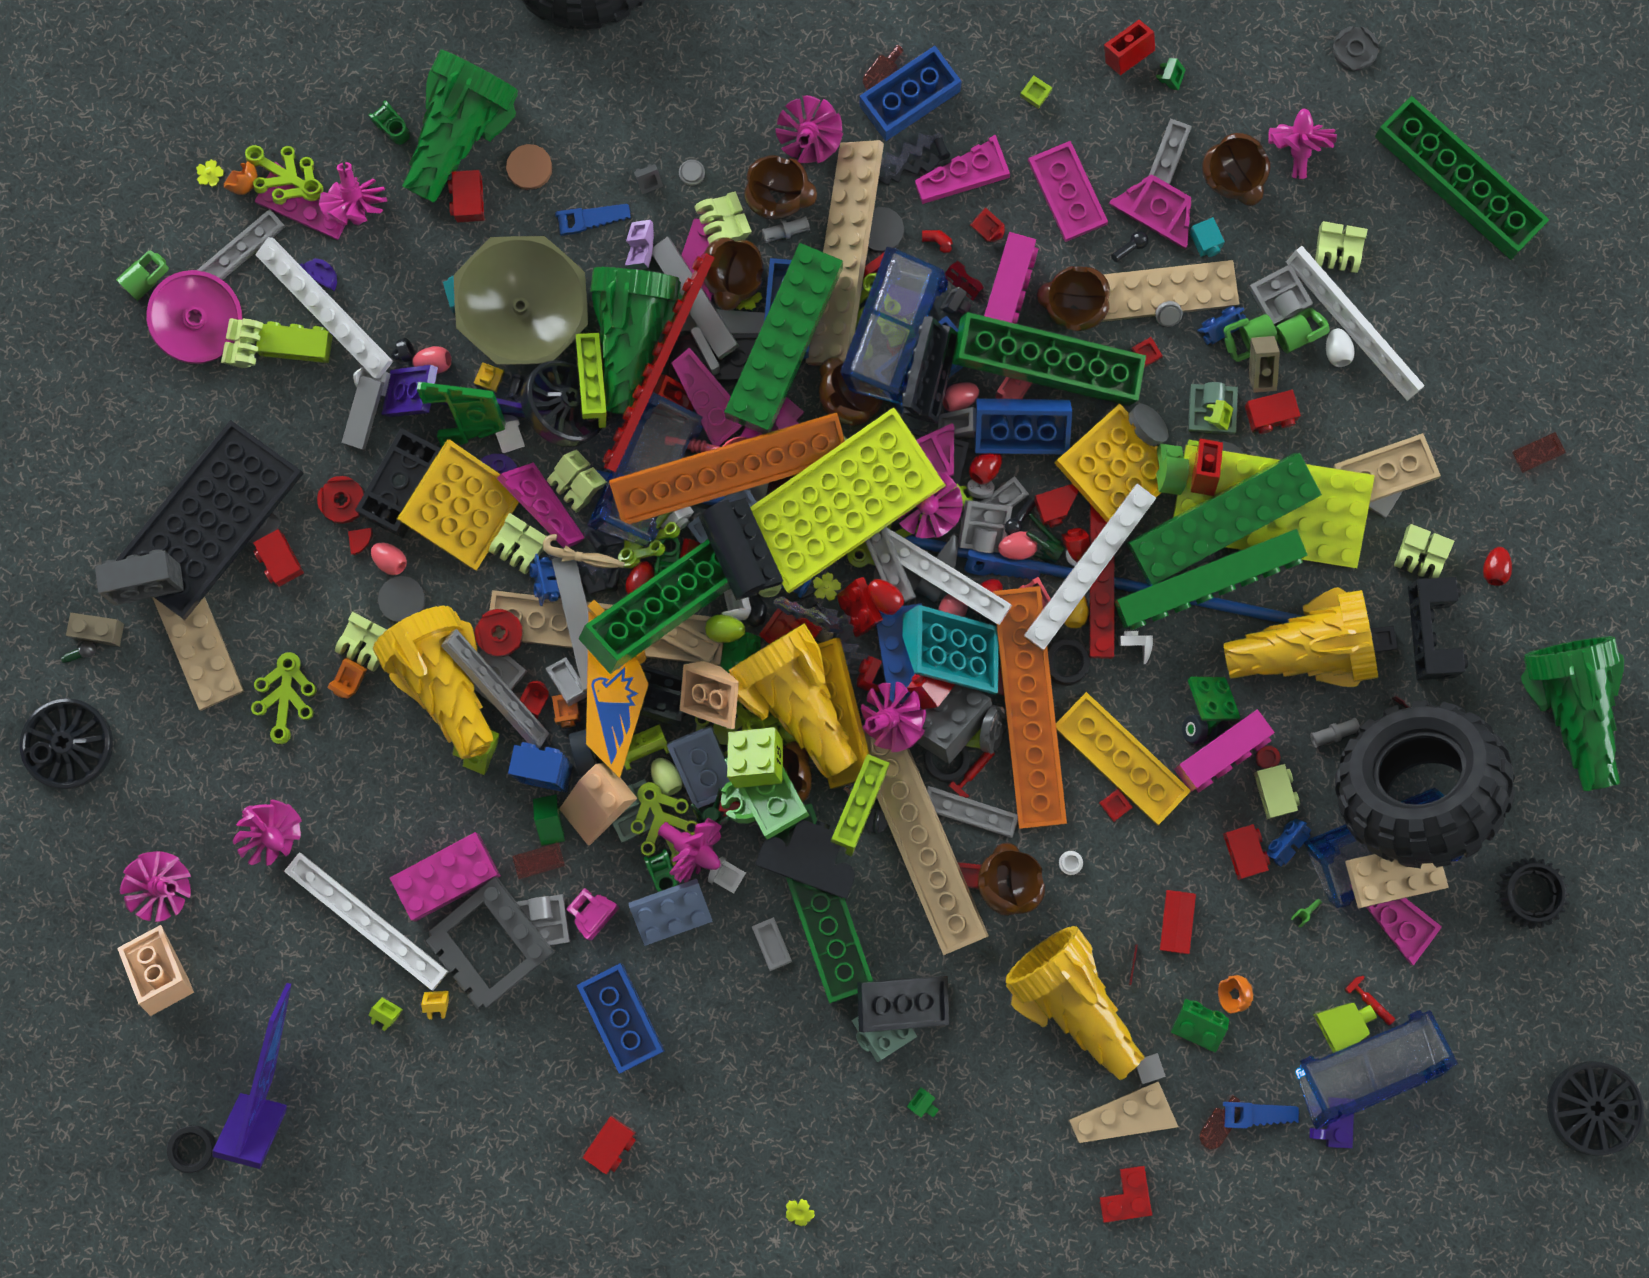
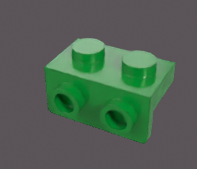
M745 632L738 640L723 643L720 667L730 673L729 669L761 649V637Z
M1185 999L1171 1033L1216 1053L1228 1030L1229 1018L1219 1011H1212L1203 1007L1197 1001Z

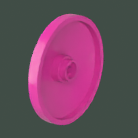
M198 270L178 272L164 279L151 294L146 312L147 327L155 344L173 359L190 364L207 363L222 357L225 342H235L226 339L229 319L242 320L239 300L230 286L217 276Z

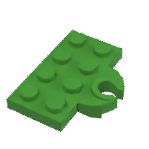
M783 765L782 784L735 788L729 781L721 790V806L724 809L729 808L735 801L741 802L738 809L729 810L726 812V815L737 823L748 824L757 821L767 840L810 816Z

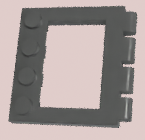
M498 877L491 879L431 929L429 933L432 936L426 940L435 954L442 950L444 951L439 960L449 973L454 972L456 969L459 971L453 978L463 992L472 988L473 991L467 997L477 1010L483 1005L486 1008L490 1007L555 953ZM484 903L527 958L490 989L448 934Z

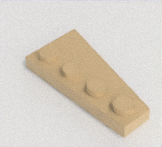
M1159 1081L1069 1120L1079 1143L1178 1127Z

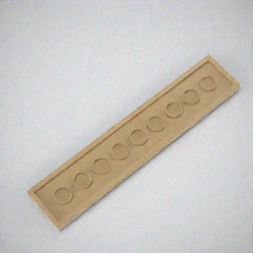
M880 140L840 143L823 252L843 260V270L810 342L809 358H806V363L809 365H821L826 359L833 357L840 358L844 362L851 361L884 143Z
M492 590L490 610L504 609L515 615L523 627L522 642L573 648L561 598H558L555 602H550L549 599H546L543 606H540L539 599L535 595ZM598 603L605 611L613 606ZM692 615L682 623L706 635V622L711 617ZM497 627L493 637L496 636L498 639H502L506 631ZM661 639L645 649L647 658L689 663L701 661ZM720 643L711 661L712 664L717 666L721 664L723 643Z
M863 729L869 754L889 762V767L877 799L943 955L988 937L989 935L910 749L891 752L890 749L877 747L874 745L876 740Z

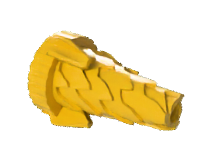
M1339 587L1333 588L1302 606L1303 612L1307 616L1288 619L1289 623L1269 626L1261 632L1245 634L1246 638L1224 643L1230 679L1255 674L1270 675L1283 673V676L1286 677L1308 673V676L1315 675L1316 681L1343 687H1356L1362 680L1378 678L1374 646L1362 590L1345 592Z
M436 606L412 614L387 629L374 643L373 651L383 670L389 673L391 681L417 701L423 709L427 710L432 719L439 725L446 740L449 743H453L461 759L481 756L488 751L491 746L489 743L493 741L492 732L480 711L483 707L474 692L473 681L441 646L448 635L457 629L477 651L473 627L469 622L460 620L456 611H453L449 606Z
M805 623L729 669V674L739 681L737 700L751 713L758 716L761 721L768 717L769 712L775 718H778L783 728L795 738L799 747L806 749L818 770L826 778L838 774L858 760L846 741L849 737L837 719V713L829 699L831 696L825 685L822 655L818 644Z
M1077 926L1064 928L1032 948L1011 968L1005 981L1006 987L1012 993L1011 1005L1023 1016L1039 1024L1041 1027H1045L1048 1024V1018L1051 1019L1053 1017L1065 1034L1069 1032L1082 1050H1088L1100 1065L1102 1064L1110 1073L1119 1080H1122L1144 1059V1055L1132 1041L1127 1027L1116 1014L1118 1011L1117 1007L1107 996L1106 987L1098 978L1092 955V945Z

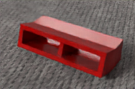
M1166 890L1160 951L1190 954L1196 894Z

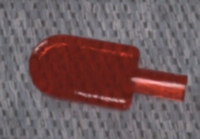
M896 45L887 58L883 55L878 56L863 77V85L866 90H869L897 71L898 66L894 62L904 51L901 46Z
M1232 1095L1228 1102H1240L1241 1100ZM1225 1107L1223 1110L1215 1108L1199 1134L1200 1142L1208 1149L1219 1148L1232 1129L1224 1127Z

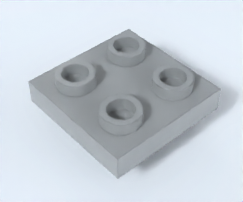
M1291 264L1249 286V290L1263 314H1267L1271 318L1274 326L1313 305Z
M965 500L958 547L985 553H999V543L1008 536L1005 532L1004 524L1011 519L1013 507Z
M563 894L536 897L517 902L549 946L570 943Z

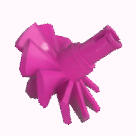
M807 95L803 96L806 119L803 118L800 99L790 101L785 106L799 120L800 124L796 123L784 110L781 111L778 117L777 125L795 128L797 132L776 128V136L781 144L797 138L795 142L781 149L789 156L797 158L802 148H804L798 159L799 163H812L816 161L820 163L835 153L839 147L843 136L842 120L840 114L836 113L832 105L825 99L821 102L815 116L812 117L821 100Z
M1307 109L1299 111L1295 118L1294 126L1279 124L1277 128L1269 129L1268 143L1275 144L1277 148L1291 147V155L1294 158L1292 177L1297 178L1299 176V179L1307 178V161L1312 155V149L1321 151L1319 147L1334 148L1333 143H1336L1337 134H1333L1335 129L1318 130L1323 125L1313 126L1312 116Z
M345 162V170L343 163H340L337 166V171L341 183L339 185L338 182H335L328 193H321L319 207L327 221L334 219L342 225H347L350 219L353 224L359 226L367 221L365 210L369 213H381L383 211L381 208H376L369 204L387 202V197L375 196L385 191V188L366 189L376 182L375 179H371L360 186L359 182H357L358 178L353 175L351 163Z
M942 472L941 479L946 486L917 505L918 509L899 522L906 531L915 534L920 514L922 513L916 537L932 538L935 537V534L936 537L943 536L959 521L963 506L962 494L959 487H956L957 485L954 480L944 472Z
M896 682L895 698L892 703L890 699L891 683H882L878 687L885 699L884 705L879 701L872 688L868 692L867 702L876 706L879 711L876 713L862 704L861 711L866 720L865 725L862 727L867 734L876 740L874 745L877 747L890 749L891 752L903 751L914 746L923 736L925 730L922 727L926 718V710H920L919 696L915 691L911 693L903 704H900L902 698L908 693L907 688L901 682Z
M270 800V805L248 806L242 811L244 814L242 815L243 819L239 820L236 825L250 827L251 831H239L233 838V844L252 837L247 845L237 850L240 857L244 858L249 849L257 846L255 853L248 861L250 865L257 864L261 861V852L266 846V866L271 865L279 856V851L285 856L289 855L293 841L300 839L299 823L302 822L301 818L291 805H286L277 800Z
M707 818L705 823L695 826V835H691L688 832L681 833L669 825L668 822H665L660 827L658 835L671 842L675 850L679 852L672 860L673 862L678 860V862L669 872L670 875H675V880L681 882L684 878V882H688L695 867L697 874L701 871V867L709 870H717L720 867L719 857L713 851V845L721 838L719 830L722 826Z
M160 851L143 853L123 871L127 875H125L121 883L120 894L143 891L141 894L124 896L128 911L132 913L149 897V901L135 914L140 919L151 921L156 899L158 900V908L155 922H160L171 917L164 902V897H167L175 915L179 914L182 910L185 899L174 892L190 898L191 889L187 877H191V875L177 856Z

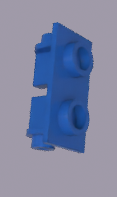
M1230 306L1221 312L1222 316L1215 319L1212 317L1202 323L1203 327L1197 330L1198 332L1205 333V336H1203L1204 342L1207 345L1210 343L1214 344L1224 338L1223 328L1246 318L1244 314L1240 315L1244 308ZM1236 328V329H1234V330H1231L1230 332L1233 333L1234 331L1238 330L1239 328Z
M535 554L533 563H530L529 572L531 578L534 577L535 580L534 595L538 597L540 606H543L546 599H549L550 602L557 601L560 592L557 580H548L555 578L552 561L549 557H543L539 560L538 554Z
M1296 818L1288 822L1280 837L1269 844L1267 854L1270 858L1274 859V863L1279 867L1283 864L1286 865L1296 853L1290 847L1292 844L1300 848L1310 837L1311 829L1306 826V822Z

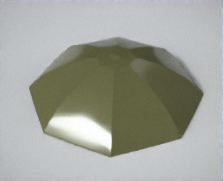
M545 236L490 237L454 274L456 329L497 365L542 364L547 361H553L574 341L576 334H580L588 325L585 272Z

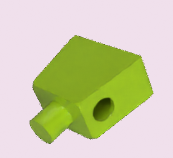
M1355 1003L1344 1004L1313 1014L1336 1057L1343 1055L1367 1037L1370 1032L1366 1023L1377 1018L1370 1005L1358 1010Z

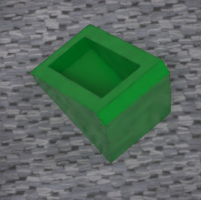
M557 795L533 799L534 821L541 845L564 842L565 837Z

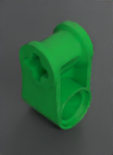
M384 100L382 102L383 105L373 114L369 113L368 117L392 142L399 145L404 144L409 140L410 131L404 120ZM396 129H402L400 133L393 134Z
M668 537L660 539L663 545L669 541L675 542L676 549L672 552L664 551L661 556H657L654 576L679 560L681 544L678 538Z
M663 849L662 853L652 857H644L647 869L658 892L663 891L661 883L665 879H671L673 887L678 885V881L674 879L675 875H670L669 873L673 865L667 849Z

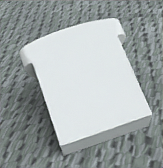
M503 414L506 422L505 430L496 433L502 453L525 447L518 427L520 425L518 418L513 415Z
M722 856L719 858L721 862L720 867L717 870H710L708 882L711 884L715 882L734 894L746 872L730 864Z

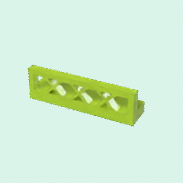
M599 333L576 334L582 418H598L599 428H605L606 403Z
M867 754L831 839V842L845 847V854L851 857L889 767V762Z

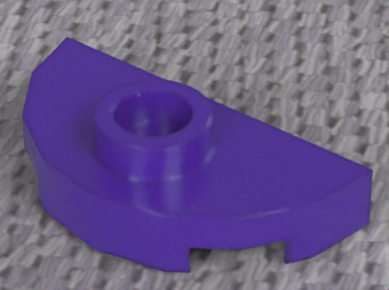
M317 258L305 264H300L319 285L335 292L337 274L331 265Z
M491 454L480 460L499 474L518 468L511 458L503 454Z

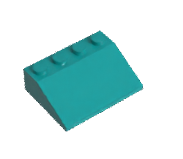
M917 605L903 614L902 637L915 674L995 695L998 693L997 626Z

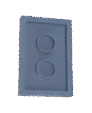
M711 725L667 743L669 752L692 804H695L697 808L715 802L718 789L723 788L730 781L727 777V764L724 760L726 757Z
M697 879L628 903L644 946L713 922Z

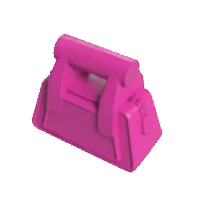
M584 888L566 910L576 917L574 922L579 932L582 933L584 938L591 941L619 910V905L601 895L593 897L592 893ZM588 899L590 903L581 913L577 910Z

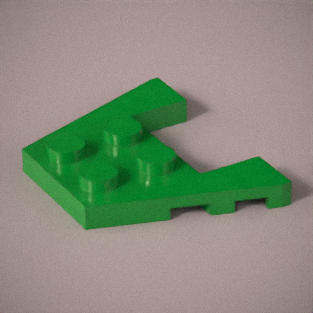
M418 382L417 391L422 403L447 402L458 428L438 430L437 438L441 447H443L446 440L463 445L468 443L470 438L476 436L483 438L505 430L506 422L494 391Z

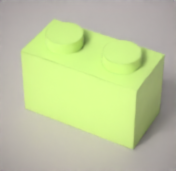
M1285 764L1254 773L1267 819L1298 811L1297 806H1300L1297 792L1292 790V773L1290 769H1286Z

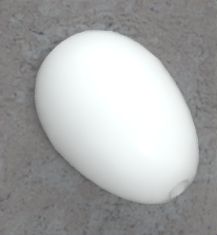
M1339 328L1333 329L1326 341L1328 360L1336 367L1349 365L1354 359L1355 354L1351 338L1344 330Z

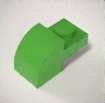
M1159 444L1157 448L1159 469L1156 473L1159 492L1181 495L1188 480L1189 459H1184L1181 446Z

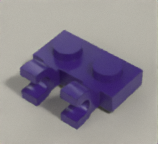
M1328 1097V1104L1310 1103V1113L1327 1114V1129L1310 1128L1309 1138L1326 1139V1147L1353 1148L1354 1099Z

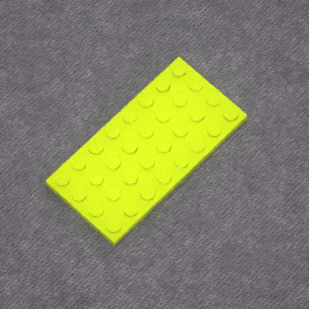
M893 407L750 508L782 576V585L788 593H791L946 485L898 411Z
M1186 445L1184 459H1189V475L1183 493L1176 497L1173 517L1213 497L1191 492L1197 446ZM1222 451L1220 479L1215 495L1280 460ZM1306 464L1322 495L1226 546L1227 548L1244 550L1297 529L1308 555L1302 558V560L1357 568L1375 475Z

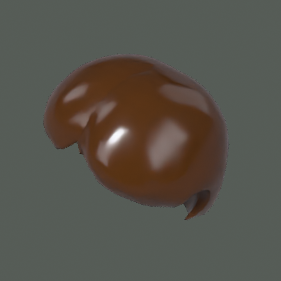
M1232 133L1225 136L1220 144L1214 145L1206 152L1202 163V170L1207 185L1217 194L1228 199L1239 200L1247 206H1254L1263 198V185L1269 177L1270 160L1258 140L1247 134ZM1228 173H1230L1234 178H1236L1234 183L1229 177Z
M777 155L766 156L757 159L748 169V184L744 192L746 203L754 213L765 219L777 220L786 218L796 213L800 208H808L816 202L817 190L808 181L804 167L795 159H784ZM770 190L785 193L786 195L776 203Z
M728 237L718 238L709 244L703 254L707 253L715 258L705 277L704 283L711 294L714 295L715 303L720 309L724 311L733 310L738 307L741 301L750 299L761 289L763 282L761 275L764 266L760 251L750 241H734Z
M1071 266L1057 273L1051 282L1044 283L1038 289L1037 301L1043 308L1047 309L1051 319L1060 327L1071 331H1085L1100 324L1108 314L1110 309L1108 301L1110 285L1106 277L1097 269ZM1072 305H1075L1078 309H1072L1070 307Z
M835 357L828 358L821 364L819 371L822 379L819 385V398L821 406L827 415L837 413L841 424L856 426L865 423L869 417L880 410L883 404V393L879 381L875 382L869 374L871 368L858 361L844 362L840 358Z
M792 741L783 746L782 765L800 799L804 802L809 796L812 784V772L808 763L810 755L805 748L801 749L796 741Z
M1001 843L997 845L993 854L988 856L980 867L978 888L981 897L990 909L1000 915L1011 916L1033 911L1040 905L1045 894L1041 865L1031 855L1020 852L1014 844ZM1008 875L1010 879V888L1007 886Z

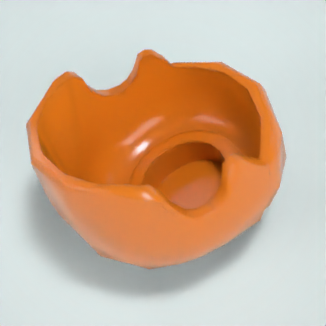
M249 161L240 164L243 168L242 171L233 170L224 183L225 189L237 195H245L253 189V181L258 177L254 164Z
M1240 975L1229 976L1228 979L1220 981L1218 988L1219 1002L1228 1013L1245 1011L1253 1001L1251 984ZM1234 988L1239 991L1238 999H1232L1229 993Z

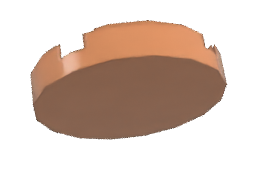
M526 144L517 147L511 152L507 159L506 170L509 179L515 186L525 190L537 189L548 182L552 174V163L550 156L543 148L537 145Z

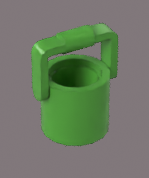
M148 251L116 280L139 301L169 270V267L166 265V260L160 254ZM153 260L159 267L150 275L144 267Z
M1307 308L1275 326L1278 343L1285 353H1290L1330 332L1327 320L1313 308ZM1311 316L1321 328L1312 332L1306 318Z
M1267 314L1252 320L1245 318L1224 328V341L1227 351L1232 359L1237 362L1250 357L1251 338L1275 336L1276 342L1278 341L1276 328ZM1236 328H1239L1240 335L1248 350L1240 355H1237L1234 338L1230 332Z

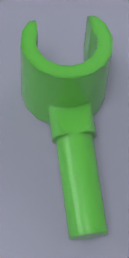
M1317 899L1308 908L1299 909L1291 917V920L1299 916L1302 918V923L1298 927L1304 926L1310 920V914L1322 904V901Z

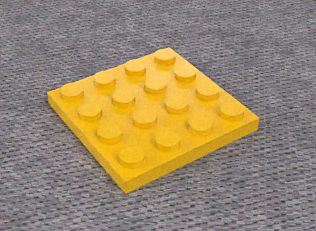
M1120 403L1054 462L1107 523L1136 484H1139L1154 497L1162 493L1159 492L1156 477L1159 469L1158 446H1150L1136 435L1134 431L1136 427L1134 423L1130 424L1129 413Z
M446 440L397 520L471 569L477 571L487 555L492 541L503 527L506 517L509 513H513L519 501L497 480L500 475L498 472L451 440Z

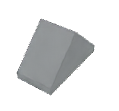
M971 407L940 414L938 429L953 423L954 438H974L976 432V408Z

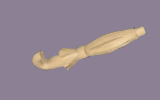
M557 534L546 536L543 541V550L548 555L562 558V562L570 560L583 561L586 564L600 568H624L625 562H620L615 558L600 553L583 554V552H575L566 545L564 549L552 547L550 543L557 539Z

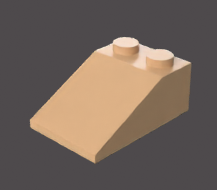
M706 661L684 664L680 711L729 729H735L739 681L722 667Z
M605 763L595 764L578 781L559 810L587 845H591L638 798L621 777L619 778Z
M161 925L117 948L138 1004L150 1016L194 993L189 978Z

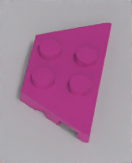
M1151 174L1109 202V205L1186 249L1188 245L1191 197Z
M951 423L916 440L935 470L941 472L940 477L942 472L950 477L954 475V424Z

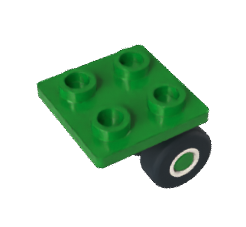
M1190 677L1188 683L1200 715H1189L1186 717L1182 725L1183 736L1187 742L1192 744L1202 743L1207 736L1209 742H1212L1224 733L1223 721H1238L1241 718L1225 677Z

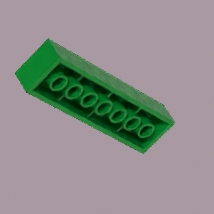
M1412 95L1376 133L1375 138L1510 260L1549 221L1541 211Z
M799 243L724 411L726 419L762 434L771 432L843 270V260Z
M967 312L960 318L952 364L1131 406L1139 400L1146 355Z
M1293 453L1127 542V545L1148 585L1153 586L1318 498L1322 494L1301 454Z
M1295 529L1117 599L1114 602V606L1123 628L1130 627L1132 631L1146 625L1145 620L1152 618V621L1155 622L1169 616L1168 611L1173 609L1175 613L1191 607L1190 603L1196 601L1198 605L1214 598L1212 594L1216 592L1219 593V596L1236 589V584L1240 583L1241 587L1258 581L1257 576L1259 575L1267 578L1281 572L1279 567L1285 566L1286 570L1303 563L1302 558L1308 555L1298 530Z
M709 539L584 626L578 639L610 674L730 589Z
M812 804L805 805L810 816L803 820L816 824L817 818ZM796 824L773 837L780 838L788 847ZM786 877L829 1004L858 994L857 982L873 981L845 899Z

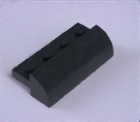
M924 316L923 323L920 325L919 340L913 352L914 360L912 368L908 372V384L902 396V406L904 407L903 413L912 418L938 423L952 367L958 332L951 326L941 325L933 317Z
M746 498L729 502L728 499L709 507L699 516L736 601L757 595L761 590L781 585L783 582L782 576Z
M641 665L648 682V689L640 716L680 727L683 717L686 715L685 712L680 711L682 677Z

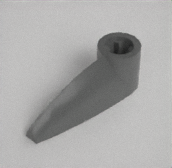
M952 535L937 556V559L953 569L958 553V537ZM924 578L921 579L915 589L933 603L943 593V590Z

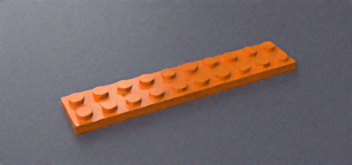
M833 413L609 480L622 525L626 526L796 475L842 444L845 440L838 414Z
M1041 586L993 591L995 595L1012 605L1001 624H996L1019 829L1067 824L1048 649L1046 646L1044 650H1041L1024 637V634L1043 610Z

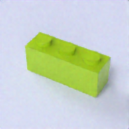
M269 321L267 324H263L262 330L258 333L261 338L260 341L256 342V346L258 347L257 353L260 356L329 363L333 336L324 327L314 326L313 329H307L299 324H290V327Z

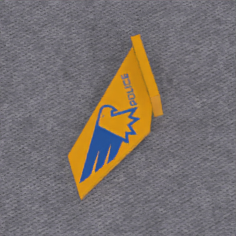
M595 600L587 606L588 623L605 611ZM588 650L586 745L620 778L648 689V682L641 668V664L646 660L645 650L611 674Z

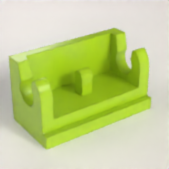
M660 725L633 735L624 764L626 770L631 769L630 762L663 748L666 754L670 753Z

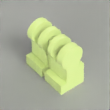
M736 191L728 193L723 197L705 199L695 205L697 214H703L699 218L701 224H708L703 228L705 234H713L707 239L709 244L721 237H728L734 241L745 240L752 232L745 214H740L743 209Z
M1323 221L1319 226L1315 261L1322 267L1324 256H1327L1329 259L1328 268L1333 269L1338 258L1337 249H1340L1342 254L1339 257V270L1344 271L1347 261L1350 260L1352 263L1350 271L1358 273L1368 229L1347 225L1343 231L1342 224Z
M245 318L242 320L229 319L226 339L235 342H225L221 363L240 368L255 366L256 358H254V355L258 352V347L252 344H255V341H260L261 336L258 333L262 330L263 323Z
M577 449L563 455L555 466V471L547 479L551 486L558 483L556 492L559 495L570 489L565 495L564 500L566 503H569L574 499L571 508L576 513L584 508L596 492L607 483L594 467L588 469L591 464Z
M509 513L500 532L492 541L489 552L496 555L500 548L505 546L500 559L506 561L512 555L516 544H519L520 547L513 553L510 565L516 567L519 561L524 558L519 571L527 574L535 554H538L539 557L543 552V541L546 535Z
M1410 524L1406 528L1394 566L1401 568L1405 559L1408 558L1409 565L1407 571L1412 573L1419 563V555L1422 554L1425 557L1419 564L1418 576L1423 577L1429 566L1432 569L1429 578H1439L1454 540L1436 533L1430 536L1431 531Z
M352 612L348 619L349 623L336 644L335 652L342 655L348 645H350L347 658L353 660L356 654L359 653L357 663L361 666L365 664L367 658L371 655L367 669L374 672L380 662L373 651V646L387 629ZM362 643H367L365 647L360 651Z

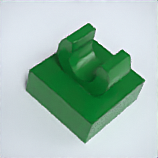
M1169 58L1167 63L1160 64L1164 74L1156 75V78L1161 83H1166L1170 89L1179 90L1186 69L1177 58Z
M920 1087L907 1105L911 1111L921 1118L925 1112L934 1117L939 1110L932 1105L935 1097L922 1087Z

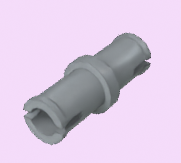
M804 216L786 222V220L781 221V224L766 229L763 228L762 235L765 243L781 238L789 239L791 235L810 231L807 217Z
M1356 718L1340 724L1333 723L1329 725V728L1311 733L1310 738L1313 746L1317 748L1332 741L1339 742L1343 737L1357 733L1360 730V725Z

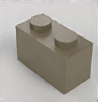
M1275 336L1251 338L1249 380L1254 393L1277 391L1280 351Z
M70 612L66 636L73 640L120 647L124 623L117 619Z

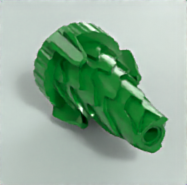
M441 49L428 74L425 107L427 111L422 121L423 127L418 138V146L409 162L411 169L402 186L426 200L435 202L440 196L451 172L457 170L461 160L469 154L474 142L478 141L482 134L485 140L491 142L515 117L516 111L513 104L518 96V90L484 69Z
M615 267L593 268L590 292H592L593 307L601 329L600 339L601 345H603L604 363L603 381L607 412L624 414L628 406L632 407L635 400L632 397L637 385H642L645 379L642 374L646 365L650 364L654 358L652 352L656 342L659 340L668 320L671 321L675 314L672 312L677 299H682L680 294L681 282L678 277L636 269Z
M1608 636L1576 640L1541 648L1525 654L1526 670L1521 676V681L1540 711H1546L1550 706L1552 707L1555 725L1560 726L1564 746L1570 752L1573 769L1577 768L1583 790L1591 791L1620 784L1615 760L1616 747L1613 731H1617L1612 706H1616L1614 696H1618L1624 671V657L1618 652L1615 637Z

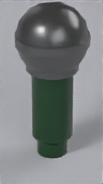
M89 641L83 642L78 649L62 656L61 661L69 663L81 657H93L96 653V646Z

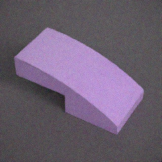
M651 220L632 222L626 239V242L631 246L625 263L628 269L640 270L649 268L654 238L653 222Z

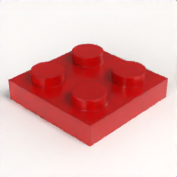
M864 577L854 580L837 595L839 605L844 610L848 622L854 625L853 632L855 637L864 635L883 620L879 610L869 596L868 585Z

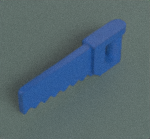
M628 204L583 210L582 208L555 212L556 218L558 217L561 236L578 234L586 231L587 228L599 227L600 224L605 226L606 223L612 224L613 221L619 222V220L624 221L626 218L631 219ZM574 215L575 224L572 228H569L567 216Z
M976 550L968 551V560L964 567L966 572L981 576L993 573L994 575L1000 574L1001 576L1007 575L1008 577L1014 576L1015 578L1021 577L1022 579L1027 578L1029 580L1039 577L1041 573L1040 568L995 558L994 554ZM977 561L983 562L979 565L976 564Z
M1223 1102V1106H1225L1224 1127L1248 1128L1252 1127L1253 1124L1258 1126L1259 1124L1266 1125V1123L1272 1125L1273 1123L1279 1124L1280 1122L1282 1124L1286 1122L1292 1123L1293 1121L1299 1122V1108L1297 1106ZM1235 1107H1240V1119L1235 1123Z

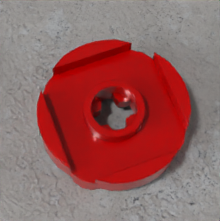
M336 476L329 479L323 488L321 487L318 492L317 503L320 511L327 519L334 523L345 524L360 517L355 509L362 499L364 491L357 482L346 476ZM340 494H344V497L348 498L347 502L342 506L336 502V499L340 498Z
M493 609L486 612L481 617L478 625H476L475 639L479 647L488 655L505 657L514 653L521 646L523 627L519 619L511 612L504 609ZM497 627L506 631L502 639H498L496 636L493 637Z

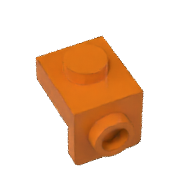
M346 658L342 661L335 679L329 683L327 688L332 690L336 696L348 699L357 692L367 669Z
M561 695L552 696L555 723L561 725V728L576 726L575 722L581 721L578 702L568 706Z

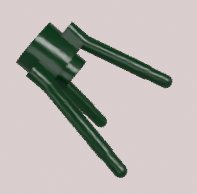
M1030 513V519L1050 539L1044 542L1031 532H1026L1028 537L1042 546L1040 551L1043 554L1035 552L1033 556L1040 558L1046 563L1049 560L1055 563L1062 554L1064 547L1060 545L1061 541L1055 538Z
M722 788L718 789L714 806L707 808L702 815L695 804H691L698 823H705L706 819L710 818L723 826L730 820L728 816L721 820L719 805L722 797Z

